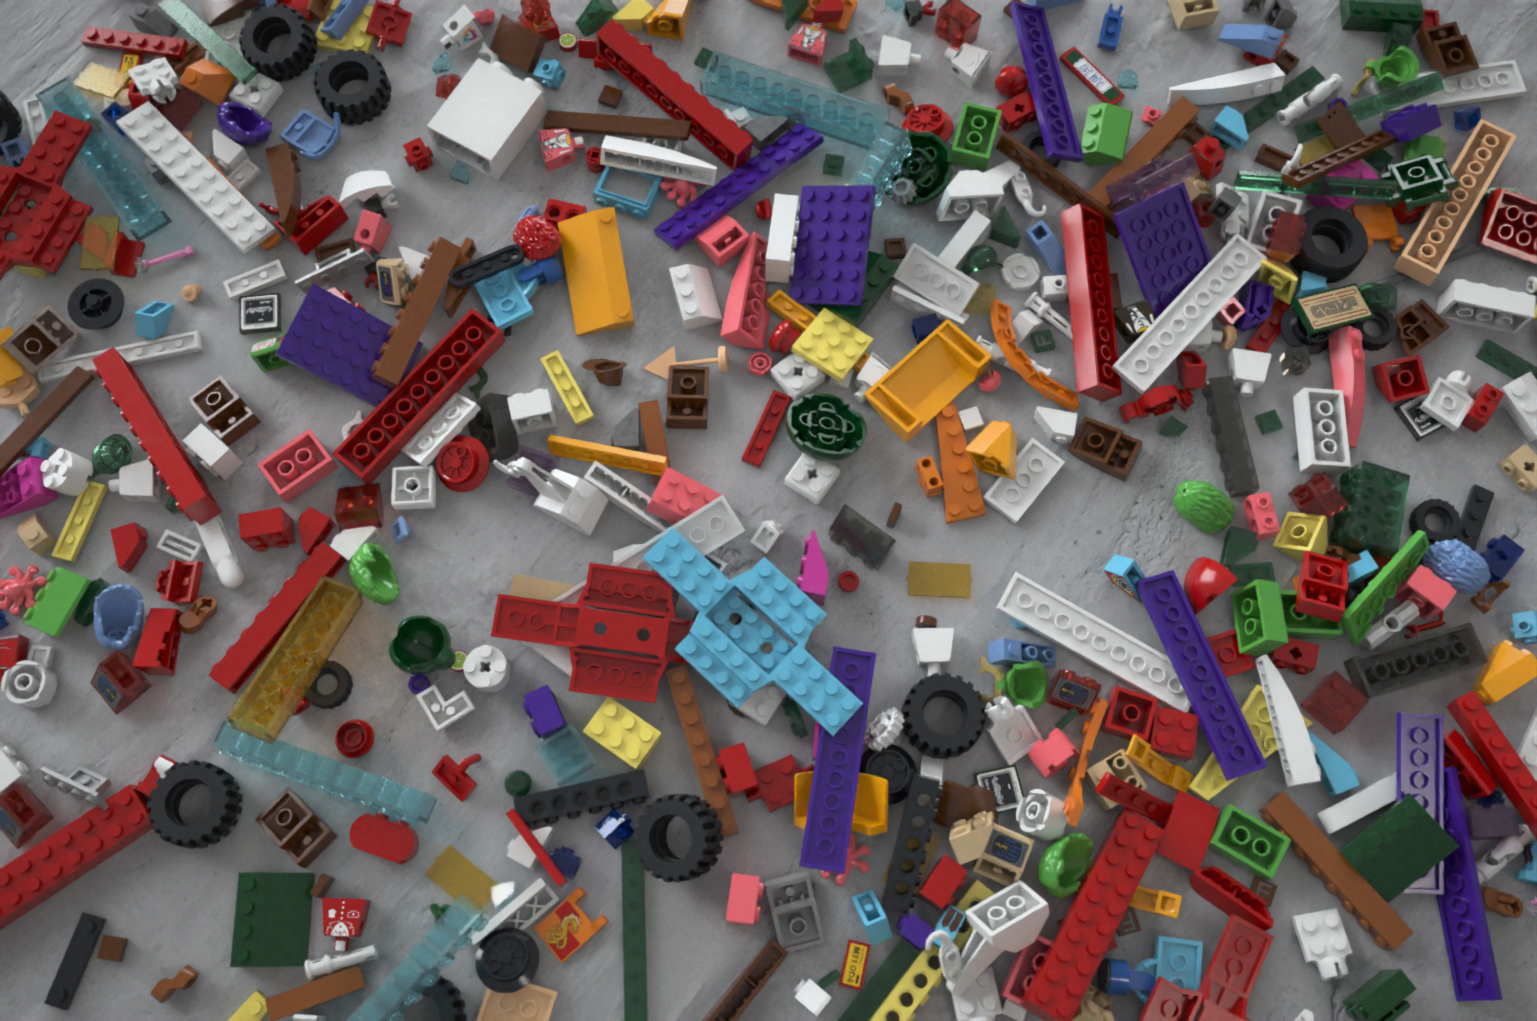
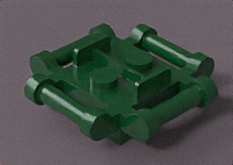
M1426 153L1419 155L1418 158L1400 163L1386 164V173L1378 175L1380 178L1376 182V185L1381 188L1386 198L1385 203L1388 207L1391 208L1399 202H1403L1407 212L1413 211L1416 207L1434 202L1448 201L1449 196L1446 189L1453 191L1460 184L1451 174L1447 167L1448 162L1444 157L1432 159L1431 155ZM1392 181L1398 193L1393 194L1387 183Z

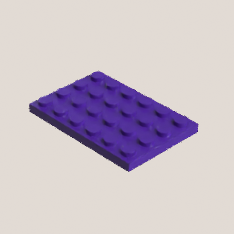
M1184 182L1178 183L1113 215L1143 297L1149 301L1155 320L1212 260Z
M802 186L798 216L799 229L796 232L797 245L794 249L793 276H791L789 297L797 303L862 306L876 193L875 186Z
M313 283L275 355L374 407H377L394 390L371 379L373 372L370 371L374 361H379L382 355L379 353L384 342L387 343L390 338L387 334L391 325ZM418 341L399 383L409 374L424 343Z

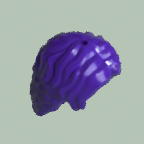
M240 102L219 104L217 117L219 126L225 136L243 146L260 143L264 140L268 141V137L272 132L271 122H268L250 107Z

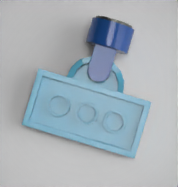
M554 254L545 260H536L535 263L529 266L521 263L477 282L474 286L495 325L500 330H503L535 314L527 299L535 293L538 285L547 282L550 286L564 279L565 273Z
M1156 935L1154 959L1143 960L1137 964L1133 971L1129 969L1128 962L1125 960L1104 958L1098 970L1099 988L1105 994L1119 996L1126 995L1128 988H1131L1135 996L1144 1004L1147 1003L1158 976L1163 977L1180 988L1198 991L1201 979L1203 942ZM1199 1008L1193 1021H1197Z

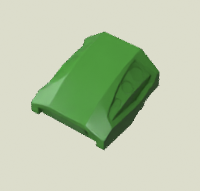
M1422 135L1411 141H1405L1401 162L1418 158L1419 155L1425 153L1431 155L1432 159L1443 157L1446 142L1440 137Z

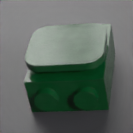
M1402 969L1381 970L1344 999L1342 1003L1346 1007L1345 1012L1352 1020L1394 1021L1410 1008L1411 1005L1404 999L1413 993L1416 988Z

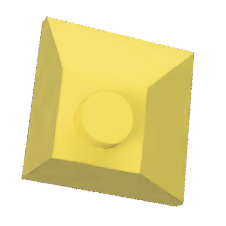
M1264 259L1261 262L1257 282L1273 286V296L1291 305L1298 281L1297 276L1284 264L1273 259Z
M1287 512L1280 528L1281 531L1277 534L1272 545L1273 548L1301 562L1305 551L1324 555L1328 547L1327 517Z

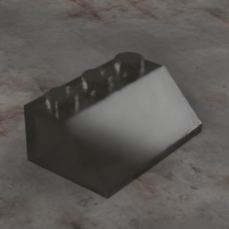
M487 393L475 402L481 409L468 422L471 437L478 439L485 446L490 463L494 462V460L508 459L520 451L516 429L511 420L507 398L509 395Z
M846 504L840 510L828 533L833 543L836 545L841 544L851 556L859 557L863 560V564L866 567L877 571L880 570L893 553L896 543L894 538Z

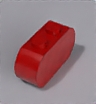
M377 812L376 815L364 814L353 822L349 838L352 846L356 849L398 864L409 862L419 849V837L415 830L408 828L410 824L408 822L397 819L396 823L388 820V815Z

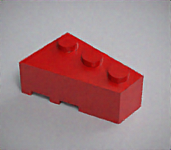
M330 195L306 205L307 208L299 212L291 237L287 236L281 221H273L280 234L305 256L349 219L342 206Z
M172 608L150 609L132 667L148 675L175 676L181 637L179 618L183 614L181 611Z

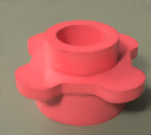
M1147 106L1144 109L1145 113L1141 116V120L1148 126H1154L1163 113L1161 110Z

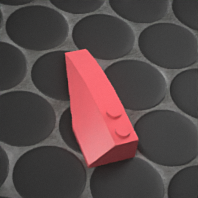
M756 232L752 233L737 266L726 302L720 336L733 346L763 350L770 311L766 309V301L769 299V292H766V283L769 281H765L768 242Z

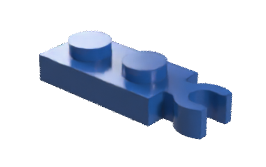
M1111 3L1103 18L1097 48L1115 51L1123 17L1120 16L1123 6L1120 5L1119 10H1114L1112 8L1113 3Z

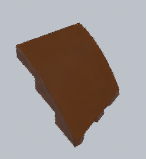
M1423 299L1413 306L1410 305L1394 318L1396 319V325H1398V332L1406 357L1413 356L1450 327Z
M949 780L944 781L934 823L951 829L953 823L958 820L965 819L968 821L973 819L974 815L979 812L986 811V813L992 811L994 823L998 824L997 820L999 817L995 808L993 791L975 784L967 788Z

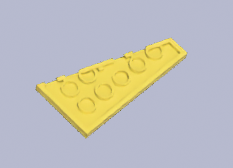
M1258 684L1254 687L1240 710L1265 759L1278 748L1263 688ZM1302 715L1306 728L1313 724V722ZM1211 751L1187 788L1204 801H1208L1237 778L1226 781L1213 751Z

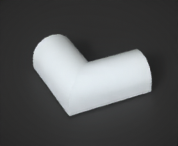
M434 684L416 695L437 732L444 730L476 709L465 691L445 701Z

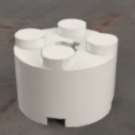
M59 448L48 460L43 461L40 470L43 472L42 480L45 487L68 496H77L87 488L89 483L86 480L88 475L92 476L93 466L90 460Z
M482 645L471 651L463 663L465 677L480 692H497L509 681L510 663L504 654L495 647ZM489 667L491 670L487 672L484 669Z
M24 660L15 663L17 665L4 673L1 689L10 701L28 708H37L47 705L52 701V697L57 689V675L43 665L40 666V664L34 661Z
M1041 789L1030 791L1029 793L1031 794L1027 798L1023 797L1016 811V819L1020 822L1021 830L1044 841L1061 838L1067 823L1066 815H1064L1065 810L1062 809L1064 802Z

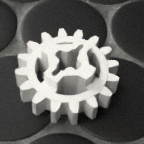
M894 707L892 709L888 708L886 712L882 711L869 724L866 731L868 735L864 737V740H866L865 744L874 752L877 750L880 752L883 747L886 749L899 736L903 728L901 724L905 722L903 719L904 715Z

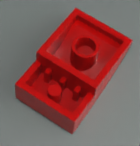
M1305 551L1299 574L1295 611L1339 623L1345 612V595L1348 591V562Z
M1177 790L1171 804L1172 808L1161 826L1165 832L1155 853L1195 871L1203 861L1220 809Z

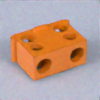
M932 456L917 460L914 468L918 476L919 485L923 488L926 498L942 494L943 482Z

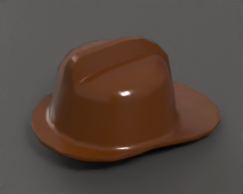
M590 359L582 364L583 368L594 371L599 383L607 386H620L623 378V368L627 366L625 362H616L609 359Z

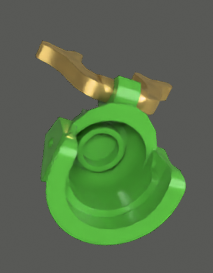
M1400 46L1390 57L1384 56L1378 60L1374 57L1367 59L1362 68L1365 71L1364 76L1355 83L1351 94L1356 96L1362 86L1374 75H1376L1375 79L1382 89L1397 88L1401 83L1414 80L1420 69L1416 55L1409 48Z
M985 657L979 658L981 665L979 673L991 672L995 677V692L993 696L989 697L983 694L980 697L981 702H985V706L988 702L993 703L992 699L1004 696V693L1014 700V705H1025L1031 709H1037L1043 705L1048 693V676L1042 663L1039 661L1014 663L1013 668L1006 674H1003L1000 668L990 665Z

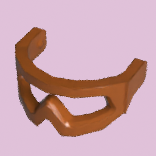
M1507 580L1488 583L1480 592H1477L1478 596L1471 598V603L1485 614L1491 610L1492 607L1490 605L1511 584ZM1494 587L1497 593L1487 603L1483 605L1478 604L1477 601H1486L1484 592Z

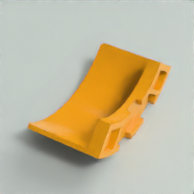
M814 771L797 773L795 775L794 825L805 830ZM859 773L851 831L860 832L868 836L887 832L888 781L878 776Z

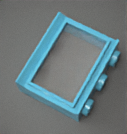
M606 165L596 189L593 191L594 201L602 207H614L620 213L626 212L638 219L644 218L648 220L662 190L660 183L665 181V179L660 175Z

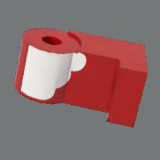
M160 755L153 762L144 780L139 781L135 789L152 798L153 796L149 794L151 789L155 790L158 786L155 783L158 778H164L166 776L165 771L169 768L177 769L176 764L179 763L165 755Z

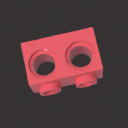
M1270 492L1249 495L1242 502L1252 541L1271 539L1281 531Z

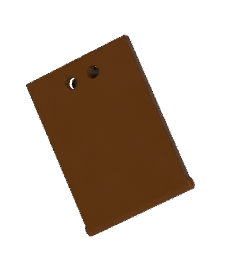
M1341 101L1315 120L1336 150L1366 137Z

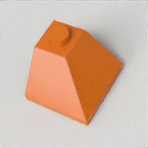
M203 58L187 66L179 84L188 93L219 106V104L224 102L238 74Z

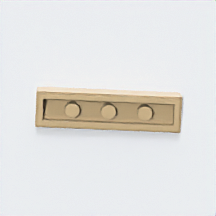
M514 574L510 595L552 601L576 585Z

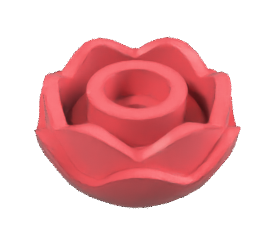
M484 9L482 12L476 11L473 14L480 26L491 24L495 19L493 9Z
M756 352L748 359V368L756 376L768 374L773 366L771 357L763 352Z
M992 369L990 373L984 374L982 381L978 382L980 389L985 392L994 391L1001 383L1000 372Z

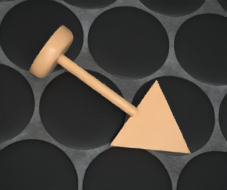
M674 345L643 369L667 380L669 377V365L692 366L718 363L721 373H729L728 350L726 346H720L718 348V358L676 362Z

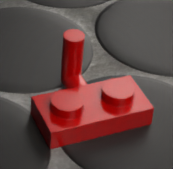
M477 753L463 759L460 765L449 755L443 756L431 773L463 802L478 785L465 771L469 766L480 762L481 755Z

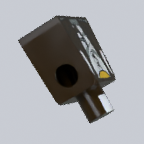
M1147 299L1114 311L1115 328L1128 344L1135 342L1155 321L1151 305Z

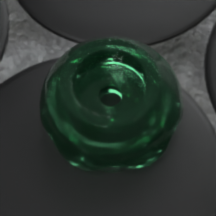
M523 770L512 771L505 778V790L512 797L526 795L531 789L532 779Z

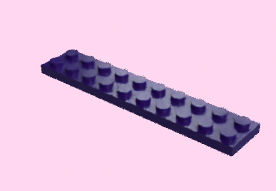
M1013 1L1010 5V10L1047 156L1049 158L1080 163L1083 155L1044 8Z
M801 123L794 126L789 132L765 147L763 151L750 158L749 161L735 169L730 175L721 179L719 183L706 190L682 210L676 212L665 222H662L653 230L655 235L677 251L824 142L823 136Z
M1174 570L1138 580L1135 583L1137 591L1195 715L1198 716V721L1226 781L1267 767Z
M833 646L829 672L853 693L863 705L833 737L822 726L820 728L799 867L840 874L845 872L876 653Z
M1447 767L1444 768V830L1460 847L1444 858V895L1436 894L1456 1001L1503 1000L1457 768Z

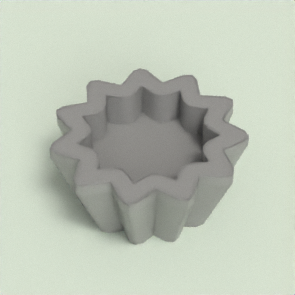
M906 178L897 179L896 182H893L889 192L892 195L891 200H896L897 204L902 202L906 205L908 201L912 202L913 197L917 195L915 192L917 187L913 185L912 180Z

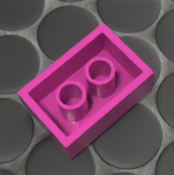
M1358 160L1323 176L1312 186L1305 199L1314 207L1331 206L1347 211L1371 190L1380 177L1362 161Z

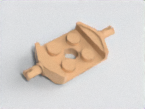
M21 364L23 376L19 378L18 384L9 389H6V387L0 388V407L10 410L19 408L21 416L27 418L31 414L28 405L39 396L41 390L34 374L30 373Z

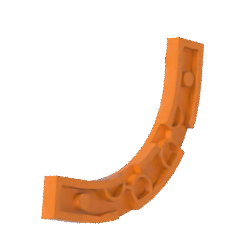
M994 299L991 303L992 330L1010 367L1015 369L1045 399L1052 400L1061 407L1074 412L1079 407L1078 393L1055 382L1042 371L1038 373L1031 365L1032 361L1022 349H1018L1014 342L1016 336L1012 327L1011 307Z
M1100 697L1097 698L1096 702L1093 701L1090 706L1089 713L1091 716L1089 722L1085 721L1081 730L1084 736L1079 748L1080 753L1067 775L1070 783L1062 809L1065 810L1064 815H1066L1067 824L1075 827L1084 808L1082 800L1083 787L1081 786L1088 764V755L1092 750L1108 706L1107 700Z

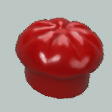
M1018 66L1003 68L995 80L996 90L1002 96L1009 98L1025 92L1029 86L1025 70Z
M784 320L776 326L768 342L772 352L775 353L778 350L785 355L801 334L799 330L792 327L793 323L791 321Z
M353 719L347 721L337 730L335 737L336 747L345 757H362L371 750L374 744V731L363 720Z

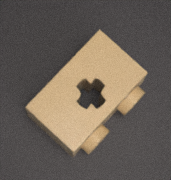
M1524 444L1498 463L1504 473L1509 475L1517 484V487L1524 491L1526 495L1537 489V455L1527 444Z

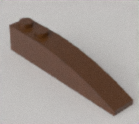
M286 142L266 148V154L280 221L287 236L291 237L300 209L301 186L299 172H301L298 161H296L299 159L295 149H291L289 143Z
M771 938L720 997L702 1021H737L789 953Z

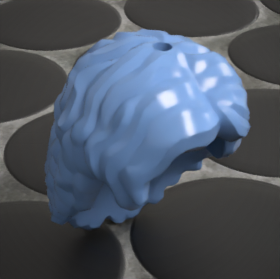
M1457 539L1436 541L1423 556L1424 567L1431 569L1434 575L1441 580L1449 582L1452 588L1457 591L1456 593L1475 594L1480 592L1491 578L1489 566L1485 559Z
M129 584L111 585L103 590L99 596L95 597L96 601L93 610L94 631L102 647H112L117 651H123L130 648L141 633L144 622V601L140 591Z

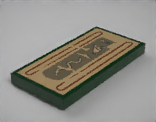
M1357 283L1297 297L1291 301L1309 336L1368 321L1375 317Z

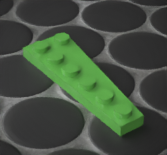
M1417 530L1408 539L1407 543L1395 553L1389 563L1382 568L1380 573L1357 595L1352 604L1345 609L1341 618L1350 643L1356 646L1361 643L1373 626L1370 623L1376 614H1382L1384 603L1388 598L1392 599L1395 596L1399 582H1405L1411 571L1429 549L1430 545L1426 532Z

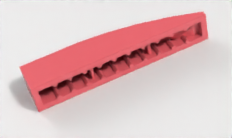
M1348 325L1333 331L1332 335L1328 338L1334 390H1343L1348 444L1353 449L1357 446L1364 410L1365 353L1362 348V333L1360 330Z

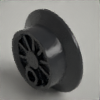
M103 278L87 280L77 286L71 293L67 305L68 314L74 323L85 329H105L111 327L122 316L124 294L120 287L111 280Z
M1293 305L1284 312L1281 318L1282 336L1288 346L1294 351L1304 355H1315L1321 353L1329 346L1328 338L1334 330L1309 336Z
M890 744L886 749L883 747L880 752L878 750L874 752L870 748L867 749L861 756L859 773L878 776L888 781V805L899 803L907 798L913 772L917 773L915 763L908 752L894 744Z
M509 927L496 930L482 941L477 950L475 958L477 975L487 988L495 992L512 993L529 984L534 978L539 967V950L534 939L521 929Z

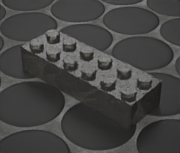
M1470 622L1353 656L1343 663L1359 702H1363L1475 669L1489 663Z

